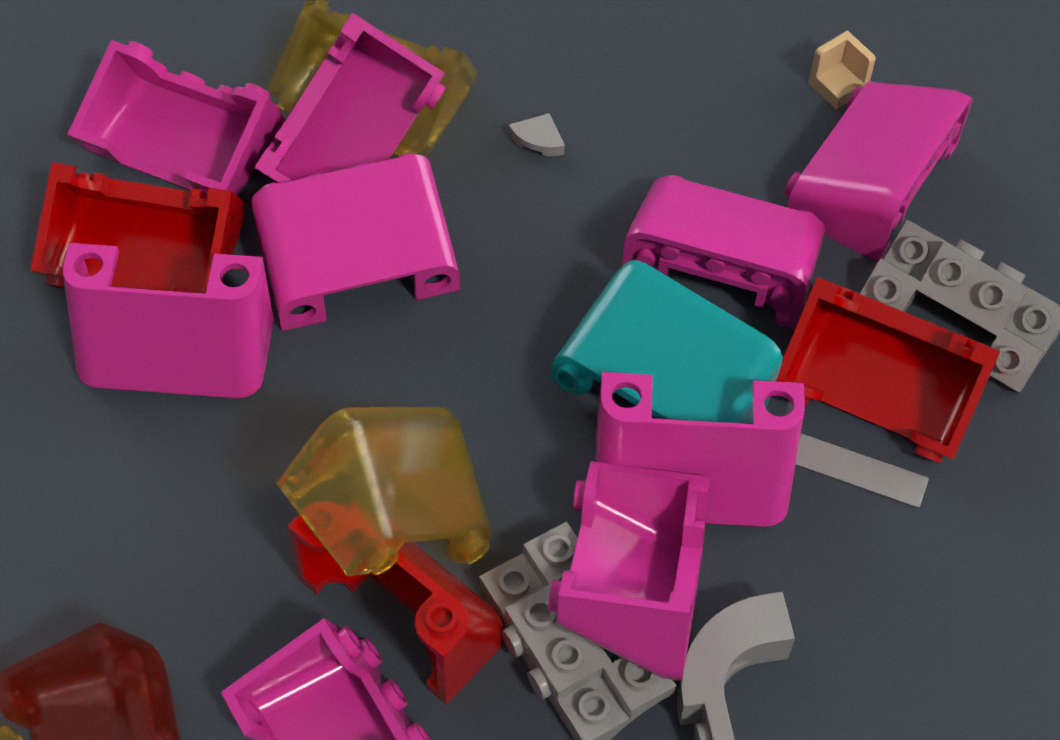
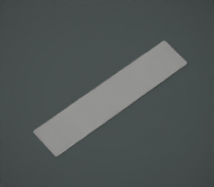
M801 433L796 465L906 504L920 507L929 481L928 477Z

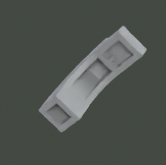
M783 592L750 597L726 607L704 625L692 642L687 653L684 678L679 684L677 714L679 726L695 723V740H735L725 701L724 686L735 673L745 667L789 658L795 636Z

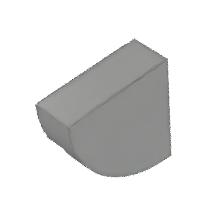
M550 113L509 124V135L519 147L524 148L525 146L542 152V156L547 157L564 155L565 144Z

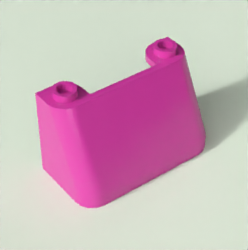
M352 12L340 31L335 45H332L321 66L283 126L275 135L274 142L266 148L255 168L278 183L309 177L316 173H328L347 169L362 163L370 164L388 160L424 105L432 110L446 89L444 85L439 83L445 73Z
M873 81L867 82L863 88L857 85L846 104L847 111L802 174L796 171L790 178L784 195L789 197L787 208L813 213L824 224L825 236L879 262L880 258L883 259L890 248L891 242H889L892 229L894 230L897 225H901L909 204L939 159H949L957 147L973 98L952 89Z
M675 175L659 177L652 184L629 228L624 242L622 266L630 260H639L666 276L671 268L757 292L755 306L763 308L765 302H767L776 312L774 324L795 330L825 235V226L816 215L808 211H798L684 180Z
M590 461L586 481L577 480L573 509L582 511V519L570 571H564L562 581L552 580L548 612L557 613V623L660 678L683 681L701 567L711 477Z

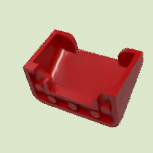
M51 162L30 271L36 274L46 276L45 285L65 289L63 265L69 243L118 247L119 254L111 287L206 294L214 253L233 255L244 223L247 204L232 191L209 188L207 195L200 189L192 188V191L148 185L111 179L104 174L95 172L94 175L82 172L76 174L77 167L73 165ZM89 258L84 260L89 276L97 274L103 267V262L99 259ZM226 272V273L222 276V278H221V282H222L223 284H224V281H225L227 272Z
M817 277L782 359V366L776 382L804 383L805 406H807L809 399L825 402L908 437L909 440L917 444L914 450L915 453L941 463L944 456L954 459L1000 350Z
M324 500L307 507L288 525L298 579L316 595L323 589L324 585L332 583L344 584L353 593L370 576L416 614L415 629L417 636L426 646V656L433 663L432 674L427 680V689L445 705L476 675L503 644L501 630L504 629L502 616L497 610L379 515L341 503Z

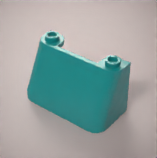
M630 260L614 274L552 362L549 378L556 382L563 390L583 395L588 393L597 381L601 383L602 372L653 375L652 416L656 419L753 424V381L776 382L783 357L775 342L763 333L648 264L639 260ZM624 387L615 391V393L634 405H638L641 401L638 392L632 388ZM769 397L768 399H766V401L764 402V405H765V408H766V409H767V406H768L770 397Z

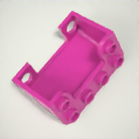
M111 40L67 135L79 146L95 155L191 191L192 188L200 189L208 195L209 188L232 191L239 196L256 170L255 166L262 154L274 142L275 135L286 121L281 114L282 109L269 98L271 94L262 87L252 83H246L244 88L234 87V89L225 85H219L218 89L204 85V80L192 73L181 71L179 76L168 72L163 64L152 58L154 52L138 42L129 41L128 45H124Z
M409 153L397 158L370 164L362 163L338 171L316 173L309 177L292 181L270 183L263 186L252 198L258 242L282 331L327 321L323 295L410 275H413L416 300L460 290V274L432 167L429 159L425 156ZM446 275V278L440 282L426 283L432 276ZM299 306H313L309 311L302 314L290 313Z
M69 243L63 265V278L76 373L81 382L95 388L226 398H245L254 394L261 387L264 380L274 324L263 257L214 253L206 294L111 287L119 254L118 247ZM85 259H99L103 262L102 269L97 274L89 276ZM232 269L244 270L249 275L248 280L239 287H228L221 282L222 276Z
M602 372L595 462L711 477L706 516L707 524L767 527L774 526L783 521L789 509L805 411L804 383L754 380L752 385L753 424L653 419V375ZM628 387L638 392L641 401L632 408H623L615 404L612 394L619 388ZM771 396H782L788 399L789 403L785 416L779 417L769 413L764 405L766 399Z
M325 618L221 692L243 735L253 740H431L418 722L412 724L403 709L408 705L407 698L395 681L392 679L387 681L379 668V665L383 663V658L372 641L367 637L359 640L348 626L341 628Z

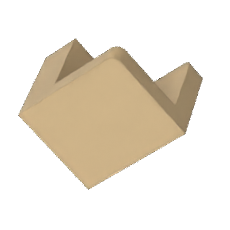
M847 30L816 49L808 84L830 105L838 109L848 102L852 91L857 85L863 88L870 81L876 57Z

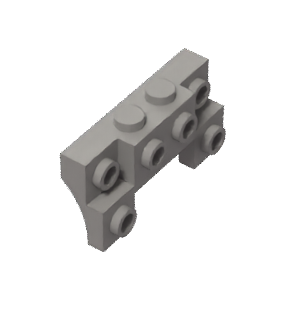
M906 220L885 258H880L860 294L906 312L920 291L995 334L997 337L991 347L1000 350V353L990 376L1021 392L1060 333V305L1022 284L1021 282L1026 275L1003 262H1000L997 269L981 261L985 252L960 239L957 245L954 246L917 224Z
M565 522L523 544L522 554L479 576V589L487 602L502 616L504 629L501 630L502 638L509 652L515 658L521 655L531 670L527 672V676L534 692L541 700L548 697L573 739L611 740L635 718L674 694L676 685L673 680L660 678L624 658H620L612 663L601 646L562 627L557 623V613L548 612L552 580L562 581L564 571H570L578 539L569 524Z

